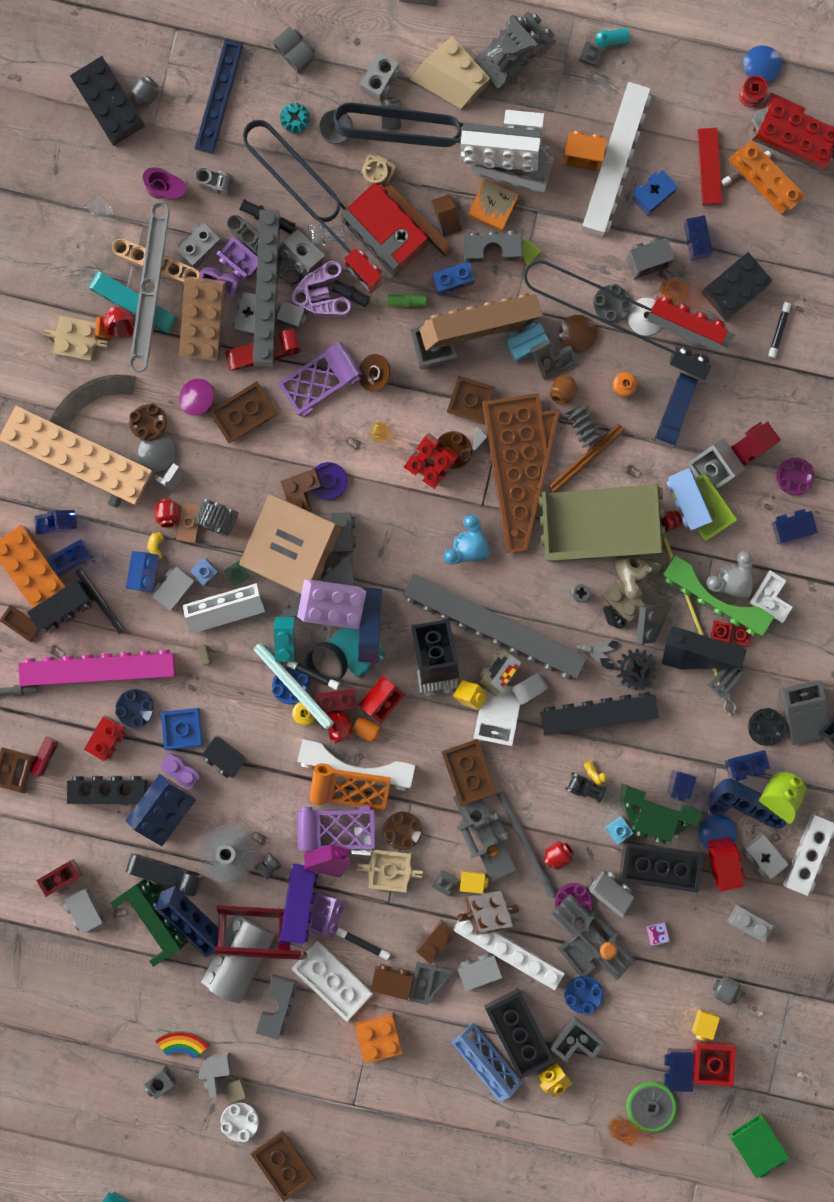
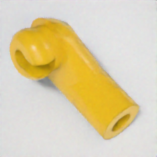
M592 760L584 763L589 778L595 784L602 785V783L607 782L605 773L598 774Z

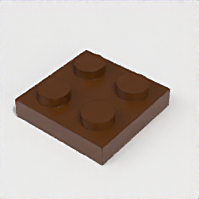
M458 376L447 413L483 424L485 418L482 402L491 400L495 387Z

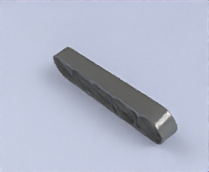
M239 215L230 216L227 220V227L230 232L258 256L259 233ZM235 219L241 222V226L238 229H233L230 226L231 222ZM246 233H254L255 239L252 242H247L244 239ZM279 252V258L283 260V264L279 267L278 276L288 284H296L300 280V273ZM290 270L297 273L296 279L288 280L286 278L287 272Z

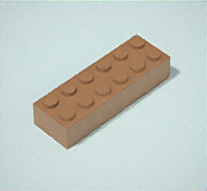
M524 293L516 299L507 297L500 300L501 302L499 303L490 301L478 308L477 305L467 307L465 311L455 309L448 312V315L442 316V313L432 315L431 319L426 320L425 324L419 328L425 350L526 327L543 316L537 295Z

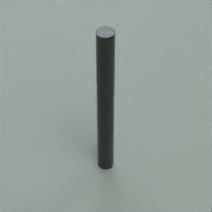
M78 569L75 572L118 634L123 633L125 629L83 569Z

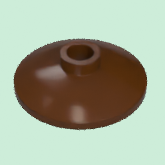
M371 354L364 358L359 367L362 373L359 382L365 390L378 392L389 381L390 365L387 359L380 354Z

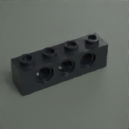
M72 776V780H67V804H138L147 792V779H142V776H130V779H123V776H111L109 780H103V776H92V780H84V776ZM86 784L92 787L90 795L84 793L83 788ZM105 784L109 785L112 789L110 795H106L103 792ZM124 784L129 785L131 788L129 795H125L122 792Z

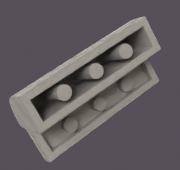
M548 156V161H539L538 171L527 172L522 169L507 170L502 167L488 168L482 165H474L471 172L480 177H492L498 182L506 181L516 187L524 186L534 192H545L555 157Z
M235 916L226 932L225 947L268 949L275 934L264 926L251 922L244 916ZM215 955L201 983L207 986L208 990L213 994L240 1004L263 958L218 957Z

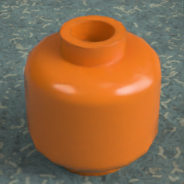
M629 372L618 374L612 383L614 394L620 398L631 397L638 387L636 377Z

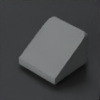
M476 428L473 452H476L487 440V435L479 428Z

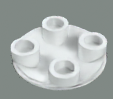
M246 1103L231 1104L224 1110L221 1116V1131L231 1140L246 1142L258 1130V1114L253 1107Z

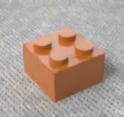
M580 131L569 132L562 165L600 171L607 139L598 134L588 136Z
M393 1012L355 1022L364 1064L402 1054L403 1049Z

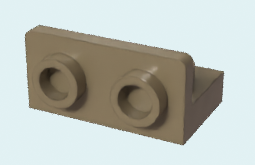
M620 579L616 580L601 596L628 623L640 612V606L645 605V599L642 596L639 599H632L626 595L624 584Z

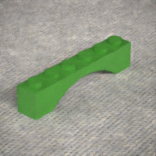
M676 555L673 556L661 575L665 577L664 582L671 586L676 584L681 587L680 591L689 597L691 594L698 598V603L705 607L710 605L714 608L713 612L721 617L724 615L731 618L729 622L737 627H740V625L747 628L746 632L755 638L757 635L763 636L774 618L773 615L758 606L736 607L716 599L700 584L692 565Z

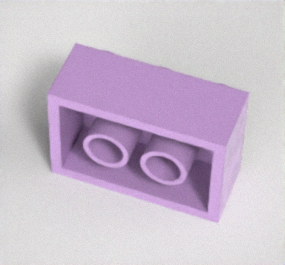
M304 579L297 617L303 622L359 629L366 591L358 586Z

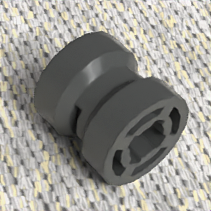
M268 852L264 856V860L259 862L255 868L262 876L269 880L273 872L282 865Z

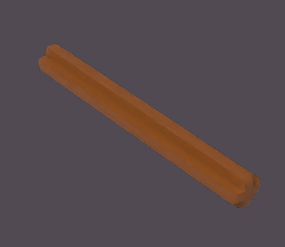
M620 424L613 427L549 485L550 489L555 493L558 492L625 431Z

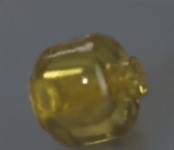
M382 422L373 423L370 427L369 437L377 443H380L381 440L385 441L388 437V426Z

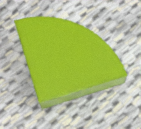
M526 239L523 244V260L528 266L541 253V250Z

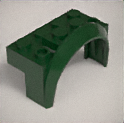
M143 879L111 901L110 904L115 909L126 900L130 902L162 949L161 953L149 960L154 967L181 950L189 941L155 910L161 892L167 890V888L152 884L149 880Z

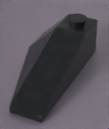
M671 626L665 644L662 664L680 670L742 668L747 649Z

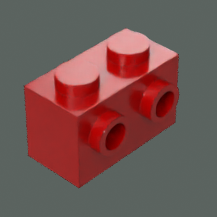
M382 676L358 705L382 724L406 694L386 677Z
M102 716L84 750L102 761H106L108 758L111 759L116 752L114 747L117 741L121 742L126 734L124 732L125 726L107 716Z

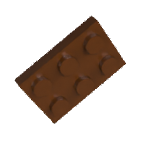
M258 381L209 410V413L229 444L278 414Z
M478 739L441 751L460 807L497 794Z
M283 1130L251 1152L252 1157L283 1202L316 1180V1177Z

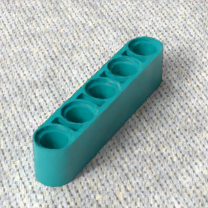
M97 271L88 288L136 316L139 294ZM157 305L154 327L169 334L178 317Z

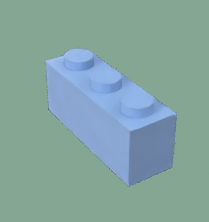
M691 467L669 476L667 485L670 492H674L677 499H674L678 510L682 509L684 514L682 521L685 527H689L691 531L712 522L713 518Z

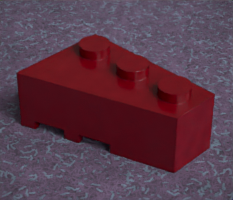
M768 421L764 424L759 422L745 432L746 437L731 448L743 466H745L780 442L781 439Z

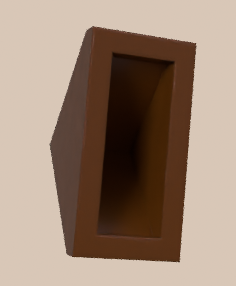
M450 194L431 200L443 236L462 231L457 210Z

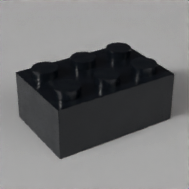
M747 252L707 285L701 293L726 322L768 287L773 280L752 255Z
M76 580L27 611L39 632L52 633L60 628L59 624L62 622L68 623L76 618V613L80 611L83 613L92 607L91 604L95 601L85 585Z
M449 619L411 625L421 685L460 678Z

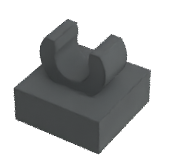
M586 41L579 61L597 67L604 48Z
M441 870L432 887L449 896L458 879Z

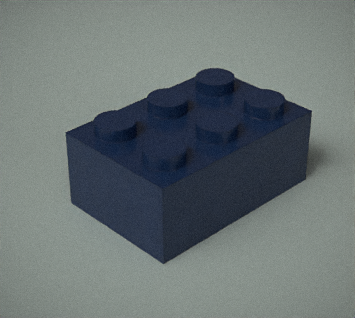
M159 774L125 821L134 831L163 846L196 799L188 790Z

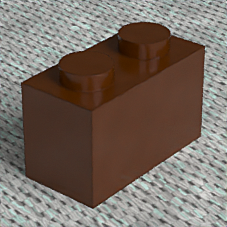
M440 920L416 948V952L428 963L432 964L455 937L456 932L444 921Z
M386 964L376 966L370 991L408 1000L413 981V974H410V970L399 968V971L391 969L392 966Z

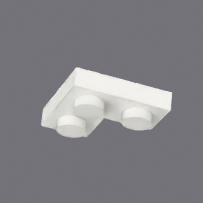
M768 571L749 604L762 608L773 615V619L783 623L792 609V606L777 597L786 580L774 572Z

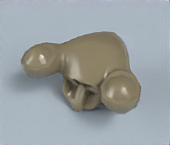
M628 556L616 560V570L624 584L626 595L632 599H639L643 593L637 582H641L647 574L658 576L662 572V564L656 560L641 559L638 556Z

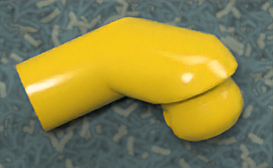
M160 532L151 534L147 545L151 554L159 555L158 560L163 558L158 548L159 543L164 539Z

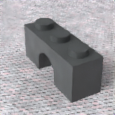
M508 231L507 234L488 232V235L469 233V236H464V259L469 263L485 262L486 251L490 247L496 246L502 249L504 261L523 260L522 234L518 233V231Z
M275 974L272 975L266 996L275 998L278 1001L279 1009L274 1013L262 1011L256 1034L277 1040L280 1035H284L287 1024L283 1022L285 1016L289 1017L292 1005H289L290 997L294 998L297 986H294L295 980Z

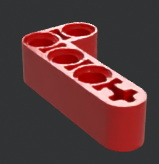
M295 329L282 331L276 337L275 360L301 352ZM254 343L225 351L230 371L254 366Z

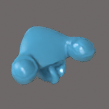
M469 514L465 516L463 523L469 532H462L455 537L453 544L455 549H447L444 552L443 559L447 564L455 565L461 562H476L489 558V545L482 532L480 520L476 515Z

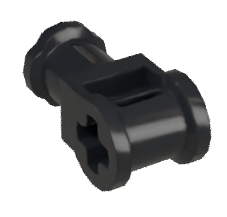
M574 772L571 773L572 778L568 787H565V790L585 798L586 796L597 800V803L602 801L606 787H599L592 784V781L588 780V778Z

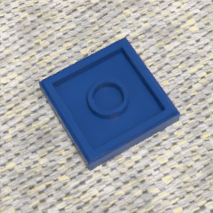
M199 708L160 712L164 750L203 746Z

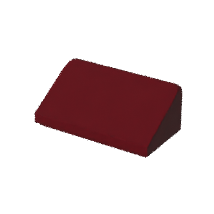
M50 737L44 738L30 769V772L36 777L44 776L58 746V741Z

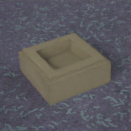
M208 645L198 646L202 664H210L212 661Z

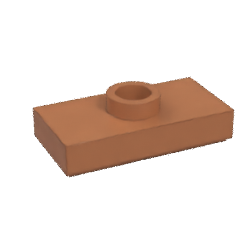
M183 502L176 540L196 543L199 525L195 523V517L200 505Z

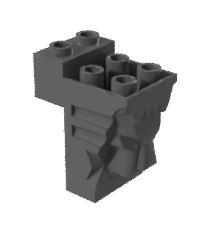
M526 12L522 17L520 15H511L506 23V29L500 30V36L494 38L492 43L474 59L498 89H504L535 57L540 58L556 42L553 38L554 33L548 27L544 28L540 24L542 20L536 13Z

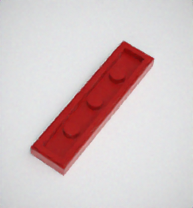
M702 128L697 130L702 205H718L722 203L717 128Z

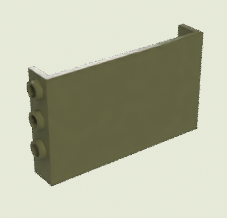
M653 483V485L556 493L542 492V497H539V506L543 508L540 524L541 527H544L541 543L542 546H545L546 561L663 554L662 538L666 537L665 526L661 525V519L664 518V507H660V499H663V488H659L658 483Z

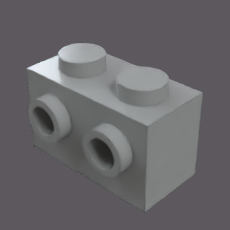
M205 223L201 226L197 225L191 231L192 235L187 239L181 240L176 249L195 269L221 244L220 238Z

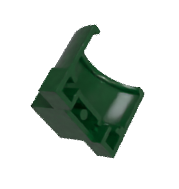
M621 783V807L625 816L633 824L632 829L636 831V835L644 838L650 835L655 837L654 841L666 844V841L672 842L674 835L688 827L692 828V825L698 826L703 811L683 804L680 811L644 800L646 792ZM636 806L639 807L637 814L634 811Z

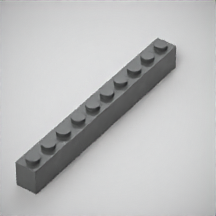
M413 574L403 594L406 596V601L414 605L418 602L424 605L422 609L433 613L435 610L441 613V618L449 619V622L453 619L458 622L457 626L468 630L470 627L476 630L474 634L484 639L488 636L493 639L492 643L502 647L505 644L510 647L509 651L520 655V653L528 655L527 660L536 664L540 661L545 664L544 668L552 672L555 669L561 671V676L572 680V677L578 678L587 659Z

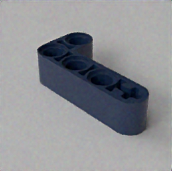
M683 373L679 374L654 442L669 448L675 446L698 379Z
M363 588L366 591L360 621L358 662L378 663L382 589Z
M724 779L710 793L709 811L713 815H723L732 807L772 828L780 829L786 825V821L759 802L762 793L736 780Z

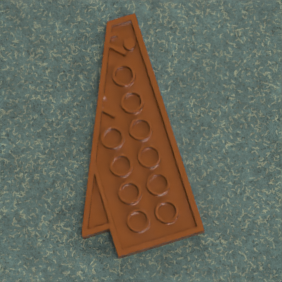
M539 393L482 402L507 553L525 551L528 548L560 413L559 409L542 412Z

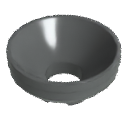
M332 109L321 116L318 124L319 133L330 144H342L349 138L331 133V127L335 125L334 114L336 109ZM344 114L339 119V124L347 128H353L351 117L348 114Z

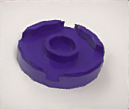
M324 462L316 466L315 468L318 470L323 487L312 490L314 494L324 500H333L340 497L346 490L348 482L343 468L332 462Z

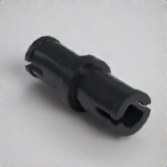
M338 280L332 286L331 291L365 308L370 301V296L357 291L354 286L349 287Z

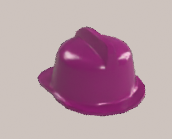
M148 168L143 173L142 179L146 190L155 199H177L186 192V184L183 180L161 168Z

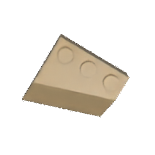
M453 36L425 59L409 79V81L417 83L424 87L425 90L438 95L441 99L460 110L490 85L489 76Z

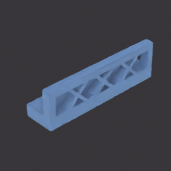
M474 1023L470 1024L462 1034L456 1036L451 1041L452 1045L499 1102L511 1097L523 1083ZM471 1030L476 1035V1042L472 1041L468 1036ZM482 1047H486L489 1057L483 1055ZM494 1062L499 1063L501 1072L494 1068ZM506 1077H510L515 1083L512 1088L507 1084Z

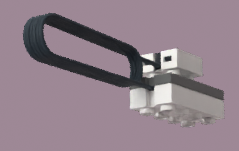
M354 102L340 105L334 114L337 132L347 138L434 147H451L456 143H461V163L468 166L482 165L488 168L502 167L507 170L522 169L530 172L538 171L539 161H548L549 146L541 145L544 113L506 110L504 127L462 123L455 117L446 114ZM358 113L456 126L458 132L453 138L347 128L339 124L338 121L344 114ZM461 127H463L462 137H461V139H460V136H461Z

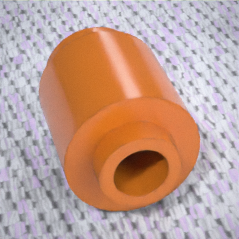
M359 717L352 728L356 735L370 743L372 740L377 741L382 732L378 730L380 728L379 725L365 717L364 719Z

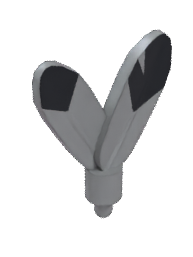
M608 640L592 646H577V649L582 650L584 653H590L604 668L613 669L612 661L603 652L614 650L619 643L614 640Z

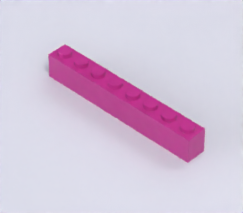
M158 650V654L152 655L151 651H140L139 655L132 656L131 652L120 653V657H112V653L101 654V658H93V655H81L82 659H74V656H62V660L56 661L55 657H44L43 661L36 662V658L24 659V663H18L20 686L176 676L175 653H170V650Z

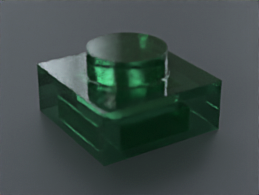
M240 560L224 570V573L234 587L250 577L245 567L239 565Z

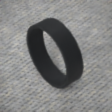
M317 643L307 652L305 666L320 673L314 666L312 655L314 649H326L337 658L340 664L339 677L330 678L338 682L348 669L345 654L333 643Z

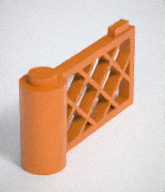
M320 763L314 767L309 800L317 806L330 802L358 807L370 806V810L381 812V810L386 808L391 777L337 770L328 764ZM336 776L345 777L347 781L340 784L336 780ZM364 780L366 784L359 787L355 781ZM378 782L386 783L385 787L378 789L374 784ZM351 784L355 790L348 792L344 787ZM371 787L374 793L367 795L363 790ZM339 790L344 794L342 797L333 796V793ZM360 793L363 799L356 800L352 796ZM379 796L383 801L382 803H377L372 799Z

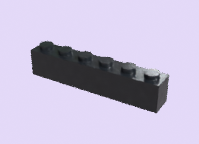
M649 691L638 693L639 697L631 698V694L619 696L620 700L612 701V697L600 699L601 703L593 704V700L581 702L582 706L574 707V703L564 704L562 709L556 710L555 706L545 707L544 711L540 712L543 735L659 718L656 696L650 695Z

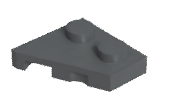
M417 962L409 1001L428 1005L446 980L453 974V969Z

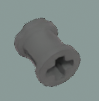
M583 584L577 585L571 592L572 597L577 602H583L590 596L589 588ZM580 588L586 593L581 598L576 594V591H579Z

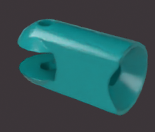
M628 28L611 31L601 30L595 37L596 44L603 48L629 44Z

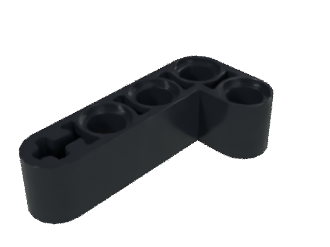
M131 853L125 871L130 875L162 885L176 886L182 893L189 896L197 894L203 876L200 873L135 853Z

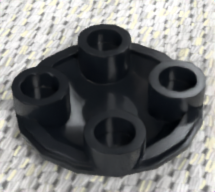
M771 708L760 709L754 712L749 719V735L753 741L762 746L777 744L787 731L782 715Z

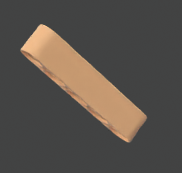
M125 239L114 241L112 249L119 259L143 268L144 258L136 260L135 256L138 253H144L145 257L146 248ZM120 246H127L124 253H118ZM164 256L162 277L184 285V280L191 274H195L199 278L200 273L195 268ZM173 267L180 269L176 275L170 274V270Z

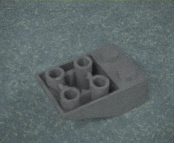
M821 680L779 689L792 744L797 745L822 739L819 732L829 721Z

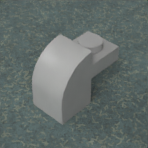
M229 1052L211 1055L204 1061L199 1071V1079L207 1078L204 1081L205 1092L209 1093V1098L218 1096L217 1077L227 1076L231 1073Z

